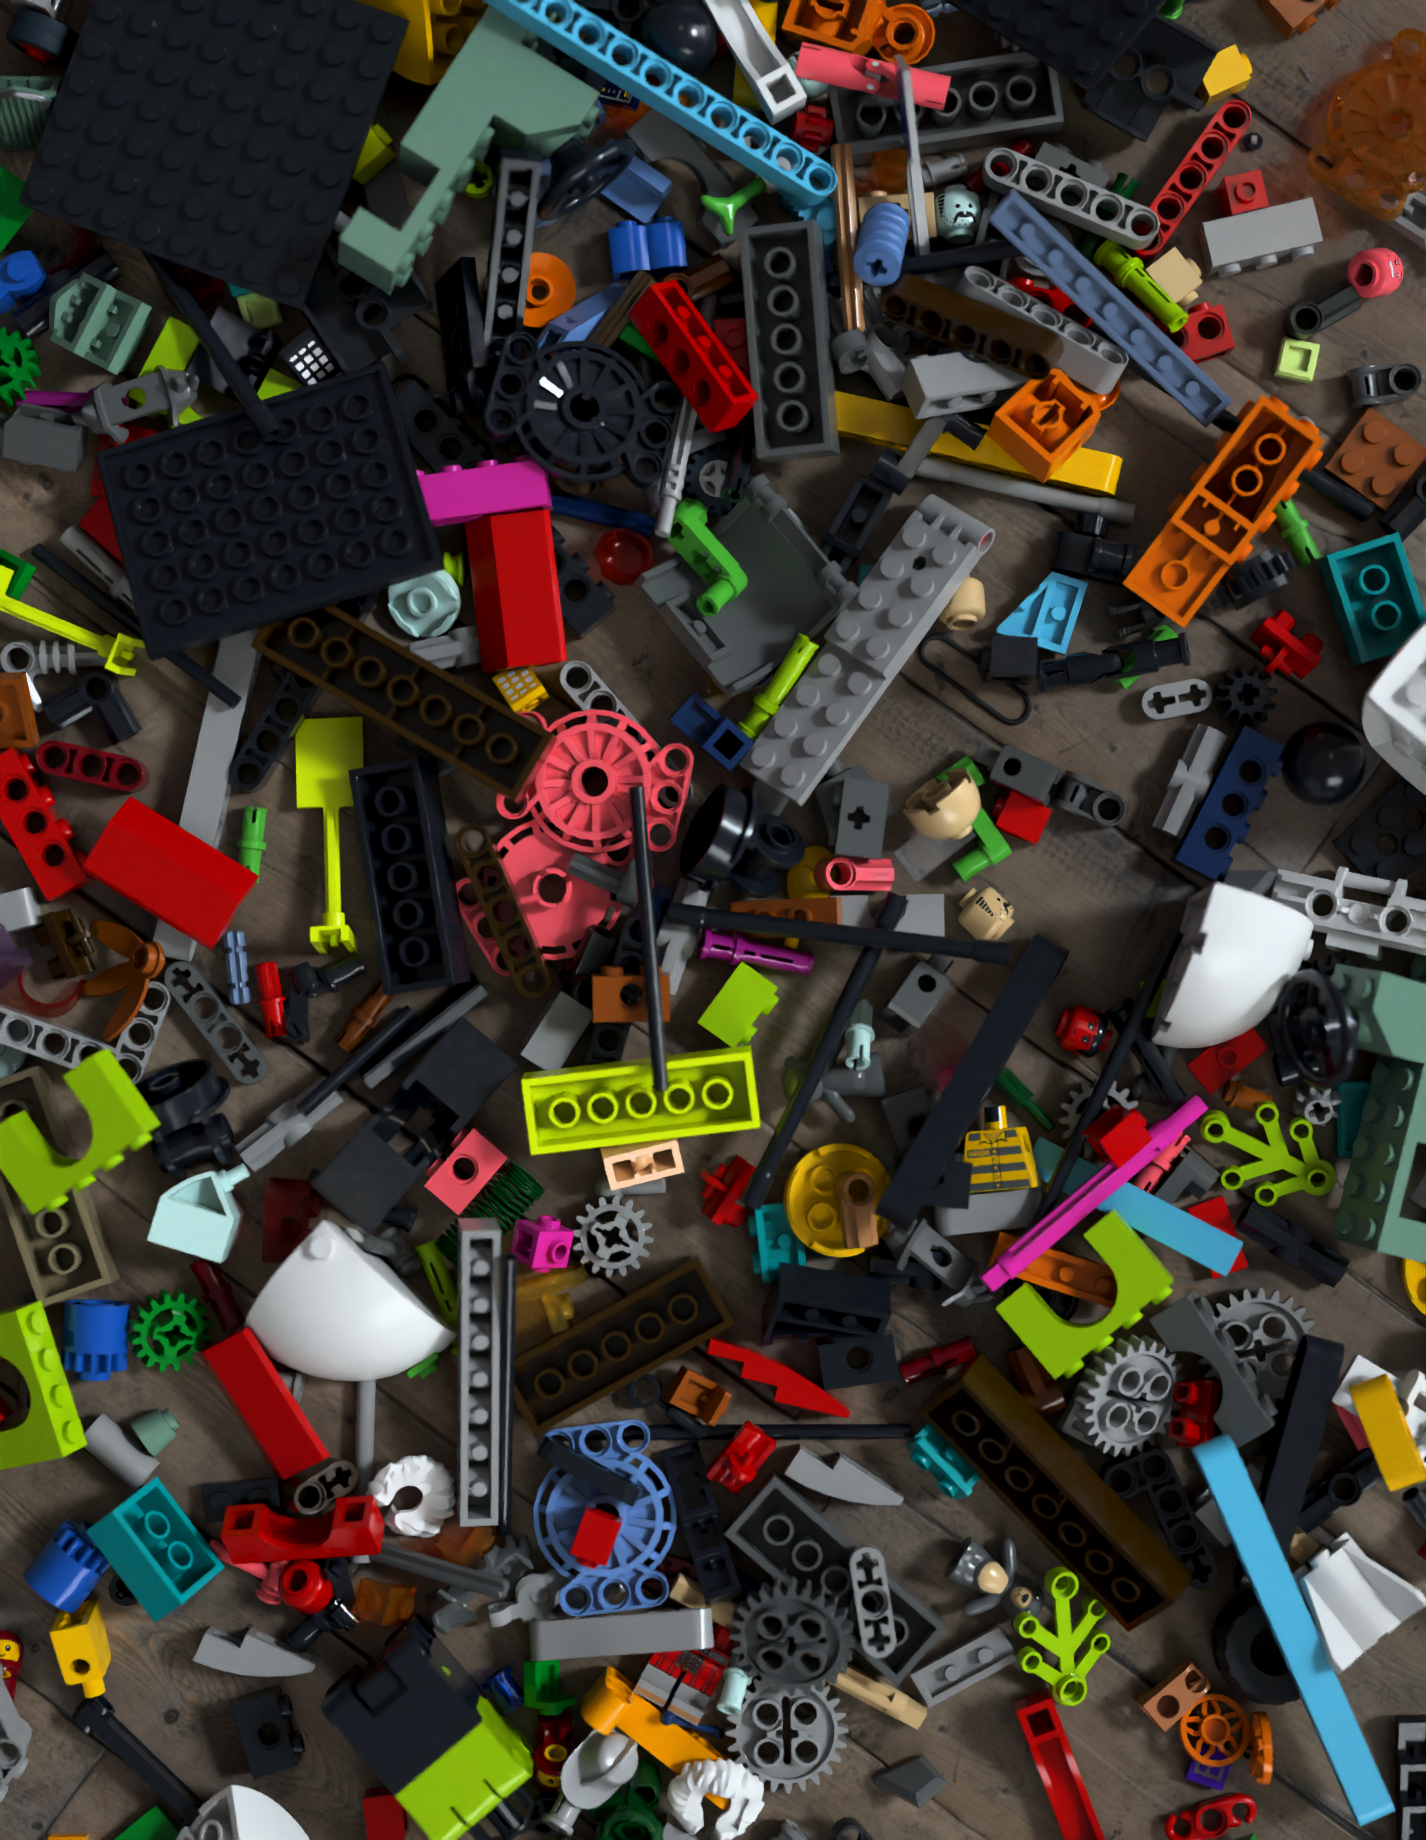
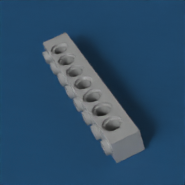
M458 1218L456 1511L460 1527L498 1525L501 1229L497 1218Z

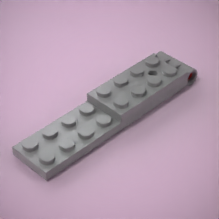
M934 494L927 496L921 503L918 511L914 510L859 586V592L850 601L849 606L838 615L823 637L827 643L755 741V744L739 764L742 769L802 807L979 559L989 550L995 538V530ZM926 565L923 569L918 570L920 566Z

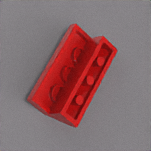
M536 510L493 515L465 523L483 673H497L518 667H543L567 661L550 511Z
M131 796L110 819L82 867L83 872L209 950H212L230 927L237 908L254 888L259 878L254 872Z
M241 1326L219 1342L208 1343L196 1351L277 1478L285 1480L330 1456L249 1327Z

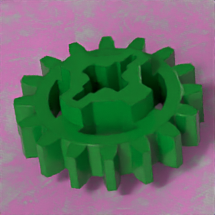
M1 327L0 401L4 400L8 407L13 406V397L18 396L24 401L26 399L24 390L37 387L32 377L41 376L42 372L37 366L41 359L30 339H24L18 330L10 335L6 327ZM20 355H21V357H22V365H21V368L18 367V366L20 365V363H21V360L19 359V356H20Z
M175 1288L171 1297L164 1289L160 1290L159 1299L157 1300L147 1295L145 1298L148 1305L145 1308L140 1306L134 1308L139 1314V1318L128 1321L130 1327L135 1330V1332L127 1335V1339L135 1345L131 1350L138 1358L142 1357L141 1361L148 1368L155 1363V1367L160 1372L165 1371L167 1364L175 1372L179 1371L180 1362L183 1360L191 1366L194 1364L191 1355L194 1352L197 1353L196 1351L202 1348L200 1346L201 1341H210L211 1339L210 1335L203 1330L212 1325L211 1321L204 1316L207 1309L201 1303L197 1304L198 1300L191 1293L184 1298V1293ZM184 1311L190 1314L192 1325L185 1321L187 1316L184 1314ZM147 1336H150L152 1339H154L153 1345L155 1346V1350L149 1347L147 1342Z

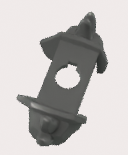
M157 365L154 368V373L114 386L106 382L101 383L94 389V395L85 402L79 412L71 416V419L79 425L89 427L94 434L110 435L119 445L123 444L129 436L128 429L119 427V424L162 410H168L166 417L169 424L173 427H178V416L197 399L199 378L197 375H188L184 370L169 369L163 365ZM133 388H140L146 394L145 404L139 409L123 406L122 399Z
M923 1218L917 1221L916 1219L908 1233L887 1221V1227L884 1229L882 1239L889 1246L897 1264V1269L902 1272L910 1256L918 1260L949 1286L950 1290L935 1292L934 1294L935 1300L941 1306L945 1307L951 1303L966 1308L971 1303H983L993 1298V1293L987 1292V1288L978 1278L977 1270L979 1264L973 1259L964 1256L927 1225V1220ZM931 1247L941 1248L947 1253L949 1262L946 1267L936 1264L930 1251Z
M523 1534L520 1537L519 1544H517L512 1536H503L504 1548H499L494 1544L484 1554V1557L471 1568L499 1577L508 1576L510 1589L515 1590L517 1582L524 1576L525 1572L528 1569L534 1568L530 1560L531 1549L529 1540ZM447 1585L442 1590L436 1588L433 1592L435 1597L431 1593L425 1594V1601L430 1614L421 1612L420 1618L429 1627L436 1628L439 1633L447 1635L450 1628L477 1620V1616L465 1608L467 1603L479 1595V1593Z

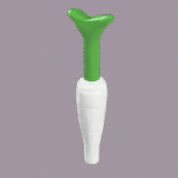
M831 142L828 147L819 146L818 153L812 154L818 157L831 147ZM782 156L776 158L778 165L782 169L791 170V165L786 158ZM756 174L755 180L729 197L715 198L701 195L700 201L708 210L719 216L722 231L726 236H730L733 232L734 217L737 209L763 192L768 194L777 192L779 187Z

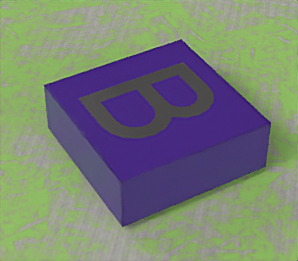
M1205 1743L1202 1744L1200 1751L1201 1756H1203L1205 1752L1208 1750L1209 1745ZM1216 1747L1215 1753L1209 1759L1224 1760L1228 1757L1218 1752ZM1190 1757L1184 1776L1186 1779L1222 1791L1231 1764L1222 1767H1209L1196 1762Z

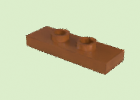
M841 897L731 901V911L842 924ZM732 931V935L735 932L742 933V935H745L746 939L782 937L774 935Z

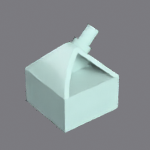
M244 1163L227 1172L224 1169L219 1172L211 1170L195 1175L175 1185L161 1195L147 1241L218 1263L232 1257L245 1213L231 1193V1190L234 1189L236 1183L250 1177Z

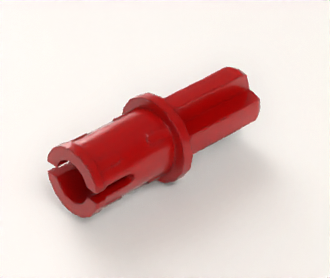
M275 961L256 964L255 971L260 1000H257V1005H261L265 1038L273 1037L274 1035H287V1020L283 1002L287 1000V996H282L278 965Z

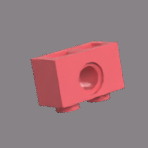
M474 1127L470 1133L464 1128L451 1142L450 1146L454 1151L446 1161L439 1157L425 1173L430 1179L424 1186L457 1215L463 1212L510 1157L508 1153L477 1127ZM459 1158H467L473 1162L475 1171L471 1178L463 1179L456 1174L454 1166Z

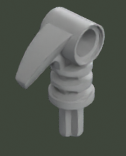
M55 639L53 645H48L46 640H41L40 646H35L27 640H18L6 645L0 654L1 666L7 673L26 672L33 709L37 712L44 710L43 700L34 684V677L37 674H48L50 668H54L56 673H62L63 667H68L70 674L76 675L79 674L80 667L105 666L108 660L97 655L96 650L70 639L67 640L66 645H62L59 639ZM15 648H22L28 653L29 663L25 668H19L13 664L11 653Z

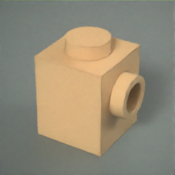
M1173 247L1145 269L1147 275L1182 309H1185L1199 297L1196 291L1203 283L1200 279L1201 271L1191 258L1185 259L1176 247Z

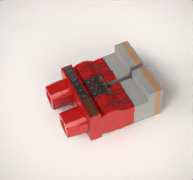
M716 1624L713 1630L714 1647L651 1653L634 1681L633 1692L663 1708L670 1695V1691L681 1671H683L668 1700L667 1710L698 1726L704 1714V1709L719 1683L724 1669L731 1660V1647L734 1641L730 1639L731 1630Z

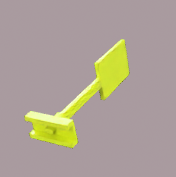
M0 565V611L96 650L97 655L108 659L105 669L117 674L135 676L137 669L128 666L127 663L134 657V653H132L134 647L145 648L142 639L123 633H118L117 638L105 634L103 637L8 597L6 591L14 570Z
M363 717L305 719L295 734L297 808H322L324 825L325 913L322 914V926L310 927V942L320 955L328 954L327 943H330L331 947H338V943H343L350 953L354 951L358 953L357 937L349 925H345V913L341 912L339 809L341 807L354 806L348 770L364 767Z

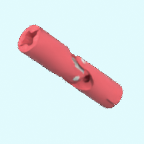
M802 42L795 71L796 77L898 100L894 63ZM909 67L914 104L943 111L951 76ZM881 75L887 77L890 81L881 82Z

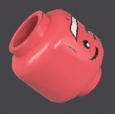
M1370 248L1360 251L1350 260L1347 267L1348 283L1363 298L1387 296L1400 286L1403 279L1401 259L1388 248Z

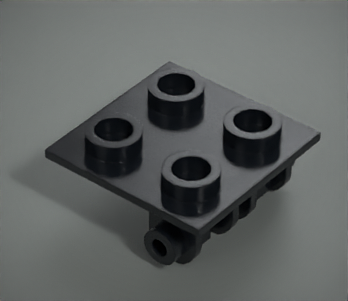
M217 306L210 323L257 393L269 369L272 368L283 342L277 339L279 336L277 333L269 329L262 331ZM200 342L186 373L188 375H197L200 382L240 403Z

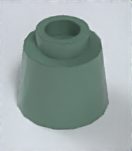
M157 1408L130 1423L138 1438L154 1457L177 1436L175 1430L180 1427L179 1422L168 1408L162 1412Z

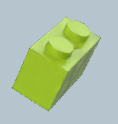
M741 961L697 1023L730 1047H736L738 1043L746 1046L757 1031V1028L752 1025L760 1013L767 1017L780 998L775 995L778 987Z

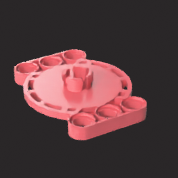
M589 709L573 712L556 720L549 727L545 718L535 711L519 713L525 718H534L540 727L551 733L557 729L558 735L556 737L558 740L523 797L524 806L518 813L509 812L504 805L505 796L497 792L496 808L503 817L519 819L531 811L535 821L546 834L563 846L589 853L614 851L633 843L629 788L642 786L645 793L649 849L655 852H663L671 849L676 844L694 766V755L688 746L681 743H671L660 751L656 741L644 727L631 718L610 710ZM597 715L618 719L620 723L617 727L607 723H597ZM587 716V721L584 724L574 725L568 729L564 724L575 718ZM628 725L637 730L647 743L641 745L634 736L626 732ZM652 749L655 757L650 761L647 752ZM673 749L681 750L686 756V765L680 771H673L666 764V756ZM593 767L601 768L608 778L606 790L598 796H592L593 794L586 788L585 781H582L583 774H587ZM670 786L679 795V800L673 808H665L658 801L659 791L663 787ZM538 803H540L543 809L541 812H539L536 806ZM549 818L556 827L563 831V836L553 831L544 819ZM664 824L669 828L671 838L666 845L659 846L651 840L650 831L654 825ZM619 834H623L627 838L615 845L603 847V839L612 838ZM574 836L580 839L593 840L594 847L579 845L571 842V839Z
M549 818L544 819L547 824L552 823ZM534 819L514 828L496 845L499 852L504 846L509 850L504 856L503 862L541 950L543 946H565L567 953L554 955L543 953L545 959L559 960L575 957L577 950H574L573 943L582 940L587 927L592 924L599 925L605 918L609 907L615 908L605 928L611 931L614 927L623 904L611 900V892L567 873L571 859H573L575 852L626 874L634 858L633 843L628 845L629 854L624 860L620 862L613 861L607 852H580L561 845L547 835L545 831L542 832L540 825ZM532 827L534 834L523 838L515 845L510 841L521 831ZM555 831L560 836H563V831ZM619 834L612 838L603 839V847L609 846L614 840L624 841L627 838L623 834ZM574 836L571 839V842L579 845L594 847L593 840L580 839ZM491 865L486 866L483 871L482 884L486 887H491L488 885L489 876L496 878L495 884L499 878L498 871L491 869ZM651 873V878H652V890H653V888H654V878H653V875H652V873ZM551 874L561 876L567 883L566 893L562 901L558 903L546 902L539 892L541 881ZM464 878L456 883L461 916L495 972L502 976H511L509 970H504L498 965L497 956L500 949L495 937L485 938L479 933L478 924L483 917H486L479 900L476 904L467 906L459 898L460 889L466 884H471L470 879ZM506 900L499 902L495 907V915L498 920L507 922L512 918L514 909L511 903ZM521 935L515 936L510 942V949L514 950L518 957H523L528 952L526 938Z

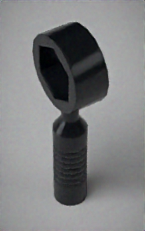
M645 1374L629 1383L627 1393L634 1405L649 1408L657 1404L664 1409L669 1419L677 1423V1425L699 1441L707 1433V1427L695 1420V1418H692L681 1408L668 1404L661 1398L663 1387L657 1377ZM647 1378L656 1385L655 1399L643 1403L634 1396L635 1386L637 1382Z

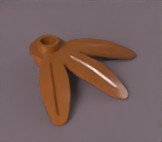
M94 920L91 923V928L97 927L99 935L96 937L113 951L130 959L98 974L85 983L82 989L83 995L86 997H103L118 993L129 987L103 1032L105 1042H110L124 1031L137 1015L146 996L150 979L157 976L164 967L165 954L159 942L150 940L143 943L133 931L119 923Z

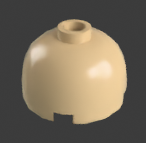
M956 768L945 772L949 779L938 783L935 778L931 779L907 799L905 805L908 809H903V813L920 834L936 840H944L951 837L953 840H958L972 830L971 824L977 818L981 808L980 794L975 781L967 769Z

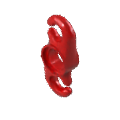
M1238 1792L1212 1800H1203L1193 1810L1181 1811L1179 1817L1189 1825L1188 1832L1182 1836L1174 1831L1177 1816L1174 1814L1169 1815L1164 1825L1166 1837L1169 1840H1206L1218 1838L1228 1828L1240 1827L1242 1825L1241 1819L1235 1817L1232 1813V1808L1235 1804L1240 1802L1247 1806V1814L1244 1817V1821L1249 1824L1256 1817V1803L1249 1795ZM1208 1809H1215L1221 1814L1219 1825L1213 1829L1204 1828L1200 1823L1202 1813Z

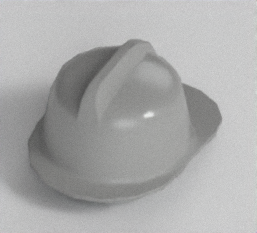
M617 1726L614 1727L608 1736L596 1729L591 1731L563 1764L560 1781L561 1790L566 1799L575 1807L583 1809L595 1808L607 1801L622 1784L633 1777L637 1769L638 1754L636 1747L638 1744L635 1740L631 1739L630 1736Z

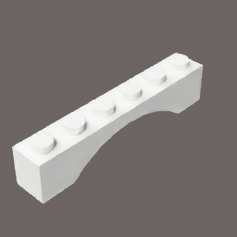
M702 0L771 126L791 116L795 111L805 108L807 95L791 66L761 24L749 1Z

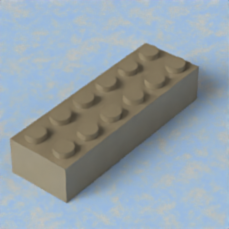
M46 1065L35 1066L0 1079V1123L25 1110L47 1143L55 1151L66 1157L78 1159ZM0 1169V1196L37 1301L41 1300L43 1307L120 1279L89 1187L78 1193L74 1188L65 1194L69 1201L51 1213L44 1208L32 1215Z

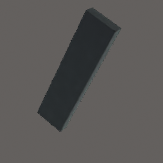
M470 973L471 982L455 985L408 1023L358 1069L362 1080L370 1089L488 995L484 985L474 973Z

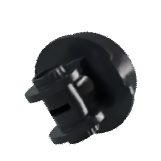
M719 784L703 800L689 826L683 842L679 866L681 873L697 880L699 889L707 894L713 893L717 889L718 884L723 879H727L741 893L749 897L762 899L770 897L780 885L778 869H792L799 864L804 857L805 846L800 834L789 822L773 814H757L758 794L754 789L743 787L738 791L725 784Z
M190 1059L171 1064L149 1074L134 1085L161 1123L150 1132V1135L153 1138L151 1140V1147L154 1158L163 1173L169 1172L173 1180L179 1183L187 1179L186 1166L197 1162L198 1159H205L216 1155L219 1162L223 1165L232 1162L231 1147L235 1146V1137L225 1114L222 1112L217 1114L216 1112L228 1098L231 1087L227 1079L216 1075L208 1060Z

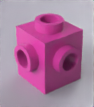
M539 1215L538 1220H516L509 1254L516 1255L517 1261L537 1272L548 1273L551 1268H567L574 1231L560 1225L561 1220L559 1218L549 1215Z

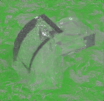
M971 830L966 836L958 840H953L952 837L936 840L919 832L893 852V854L917 883L976 835Z

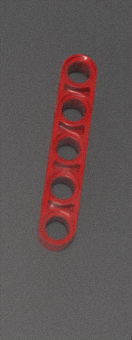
M1230 100L1225 102L1217 111L1149 206L1158 216L1160 223L1159 231L1153 239L1154 248L1151 250H1135L1126 247V251L1133 258H1139L1143 264L1151 262L1169 240L1247 130L1251 122L1252 113L1245 102ZM1227 114L1236 116L1240 121V127H1228L1224 123L1223 116ZM1201 146H1214L1218 150L1219 157L1215 159L1207 158L1202 153ZM1180 176H1192L1197 182V188H1184L1180 183ZM1161 205L1172 207L1176 217L1172 220L1162 218L1158 213V207ZM1139 221L1134 227L1133 232L1138 236L1148 235L1149 228L1144 222Z

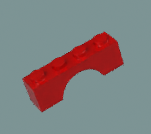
M374 1495L337 1498L335 1506L330 1512L312 1519L289 1518L272 1511L264 1503L226 1506L221 1539L233 1564L377 1555L381 1552L385 1522Z

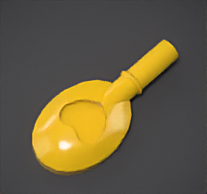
M809 846L805 848L803 859L797 866L788 870L786 889L789 899L826 898L830 895L831 892L824 891L816 885L813 877L814 868L817 863L822 859L833 857L831 852L825 847ZM835 864L830 870V877L834 883L836 880ZM785 937L782 945L797 950L800 939Z

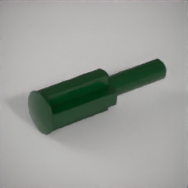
M1005 1067L994 1086L1018 1110L1023 1106L1047 1132L1052 1131L1055 1128V1123L1033 1102L1031 1098L1034 1094L1008 1067Z

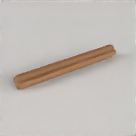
M838 143L832 145L830 150L831 164L837 174V184L833 191L843 329L845 332L853 329L863 332L865 330L862 279L855 272L853 265L859 238L853 154L849 143Z

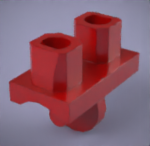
M1280 610L1272 618L1268 617L1252 633L1249 639L1261 647L1258 653L1269 661L1263 669L1265 673L1270 675L1278 668L1286 676L1292 672L1302 680L1322 660L1318 655L1324 643L1317 636L1308 632L1300 641L1290 634L1289 631L1295 625V621L1284 610Z
M736 1154L729 1167L720 1163L713 1175L702 1170L699 1176L707 1184L700 1195L706 1198L707 1201L700 1211L719 1226L723 1222L738 1228L744 1220L747 1210L735 1202L741 1192L744 1191L756 1167Z
M1185 1378L1184 1382L1175 1383L1173 1397L1176 1402L1181 1403L1180 1417H1174L1170 1421L1168 1435L1177 1440L1176 1446L1192 1448L1213 1438L1215 1428L1213 1417L1217 1412L1220 1382Z
M746 1421L707 1468L706 1477L723 1484L733 1494L738 1495L747 1482H752L756 1477V1471L776 1448V1441L767 1436L763 1429L750 1421Z

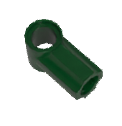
M638 1760L637 1769L633 1777L622 1784L603 1804L589 1809L594 1821L603 1820L604 1816L614 1806L639 1805L649 1811L656 1808L661 1800L658 1766L649 1760Z

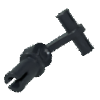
M355 951L328 968L324 966L321 968L311 967L309 962H303L291 969L289 972L291 976L289 1020L286 1024L287 1035L291 1041L299 1045H305L304 1042L308 1043L310 1040L309 999L316 997L321 992L337 993L339 992L338 987L367 972Z
M347 1557L326 1558L325 1569L328 1572L327 1577L332 1583L336 1596L321 1611L309 1614L292 1632L287 1634L289 1643L298 1652L304 1653L324 1632L342 1628L348 1632L361 1620L362 1613L358 1611L359 1606L347 1568Z

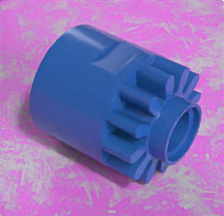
M73 1299L64 1301L61 1348L63 1370H74L76 1372V1379L86 1381L110 1380L111 1371L122 1372V1370H127V1335L129 1334L130 1303L104 1299Z
M69 1519L63 1521L23 1573L26 1582L35 1592L54 1606L71 1613L78 1610L111 1566L87 1534L86 1530L94 1524L83 1520L81 1524L77 1521L73 1523Z

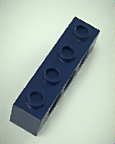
M1245 725L1238 728L1204 799L1196 809L1185 834L1180 840L1170 860L1171 862L1209 882L1216 881L1218 876L1224 878L1234 859L1229 854L1235 842L1241 844L1250 829L1251 824L1246 821L1252 809L1258 811L1266 799L1268 791L1263 788L1269 776L1275 778L1284 764L1285 758L1281 756L1284 745ZM1243 762L1251 763L1256 769V778L1252 783L1244 781L1239 775V768ZM1226 795L1235 797L1239 802V811L1235 816L1227 815L1222 809V800ZM1208 829H1215L1222 836L1221 846L1217 850L1209 848L1204 841V836Z

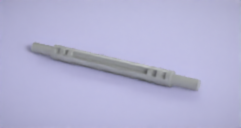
M715 294L701 301L699 311L713 333L712 322L717 302ZM683 394L682 405L658 495L661 504L655 534L660 537L670 536L675 507L681 501V492L684 486L686 467L697 413Z

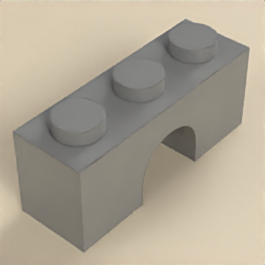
M944 894L904 895V898L909 902L895 931L945 937ZM868 895L829 896L841 897L843 925L873 928L874 919L869 913ZM838 943V949H861V946Z

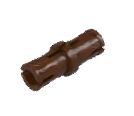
M377 979L360 1004H355L350 1010L352 1015L333 1038V1041L345 1051L353 1054L370 1028L377 1026L379 1023L378 1017L396 994L384 996L382 981Z

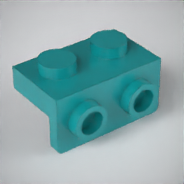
M783 1202L762 1204L760 1210L754 1208L755 1214L748 1215L750 1237H758L759 1252H752L754 1275L762 1274V1282L770 1283L775 1276L779 1262L806 1266L804 1244L796 1238L790 1229L785 1217Z
M926 1422L904 1445L911 1452V1460L920 1469L928 1470L938 1480L936 1482L937 1487L947 1497H954L956 1500L968 1497L973 1492L971 1488L978 1482L980 1477Z

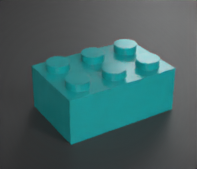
M1399 532L1326 555L1318 561L1353 668L1395 655L1410 636L1426 621V613Z
M157 1476L86 1530L87 1534L154 1623L182 1605L225 1568Z

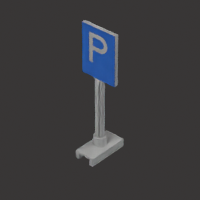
M900 54L894 55L903 146L907 152L905 171L915 256L931 253L922 169L919 164L920 156L911 73ZM958 269L918 275L917 277L955 291L963 274Z

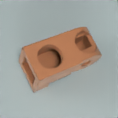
M1188 1659L1176 1666L1167 1677L1149 1692L1145 1691L1134 1701L1157 1728L1166 1732L1198 1703L1197 1701L1210 1689L1212 1682L1193 1659Z

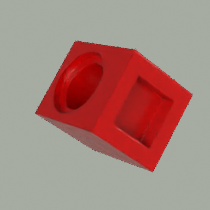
M1261 169L1223 177L1217 187L1223 218L1268 208L1269 206Z
M1010 791L1006 798L998 797L990 816L996 819L994 825L999 831L1034 846L1037 844L1052 810Z
M1118 1104L1111 1106L1082 1132L1099 1159L1117 1169H1120L1153 1140L1144 1128L1147 1126L1145 1118L1136 1109L1131 1108L1129 1110Z
M587 1505L570 1554L577 1556L575 1562L592 1569H597L598 1564L606 1567L623 1518Z
M387 1787L366 1789L362 1802L367 1840H405L409 1832L407 1810Z

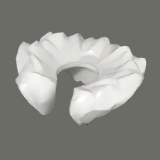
M426 1455L404 1456L395 1464L389 1463L385 1468L378 1471L374 1480L368 1483V1491L365 1493V1496L374 1495L378 1507L390 1504L395 1493L400 1488L405 1486L418 1487L422 1491L420 1503L412 1509L399 1511L392 1504L384 1517V1522L396 1534L429 1538L440 1532L444 1519L454 1515L452 1507L456 1503L454 1496L456 1489L452 1484L455 1479L450 1476V1471L444 1467L443 1463L435 1462L432 1457H427Z
M707 1758L703 1762L695 1761L693 1765L687 1762L682 1768L681 1775L672 1779L668 1786L667 1797L672 1806L673 1816L690 1834H695L704 1827L701 1800L708 1792L731 1799L729 1808L717 1817L714 1832L719 1840H732L743 1834L746 1827L755 1821L764 1807V1801H762L764 1791L762 1780H758V1776L752 1775L748 1767L744 1768L741 1763L735 1764L731 1759L724 1761L719 1758L713 1761Z

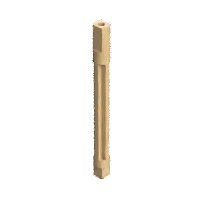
M679 1573L670 1587L667 1597L687 1608L711 1607L712 1621L732 1630V1620L734 1613H738L739 1604L728 1599L706 1606L700 1584ZM768 1650L775 1655H780L777 1651ZM805 1653L809 1657H818L813 1653ZM849 1663L847 1664L845 1674L838 1673L835 1684L828 1682L917 1730L927 1716V1706Z

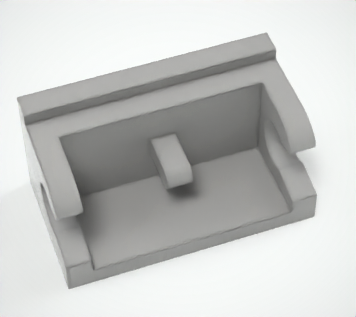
M555 987L516 1051L544 1070L560 1069L593 1018V1010L586 1005L579 1004L575 998Z

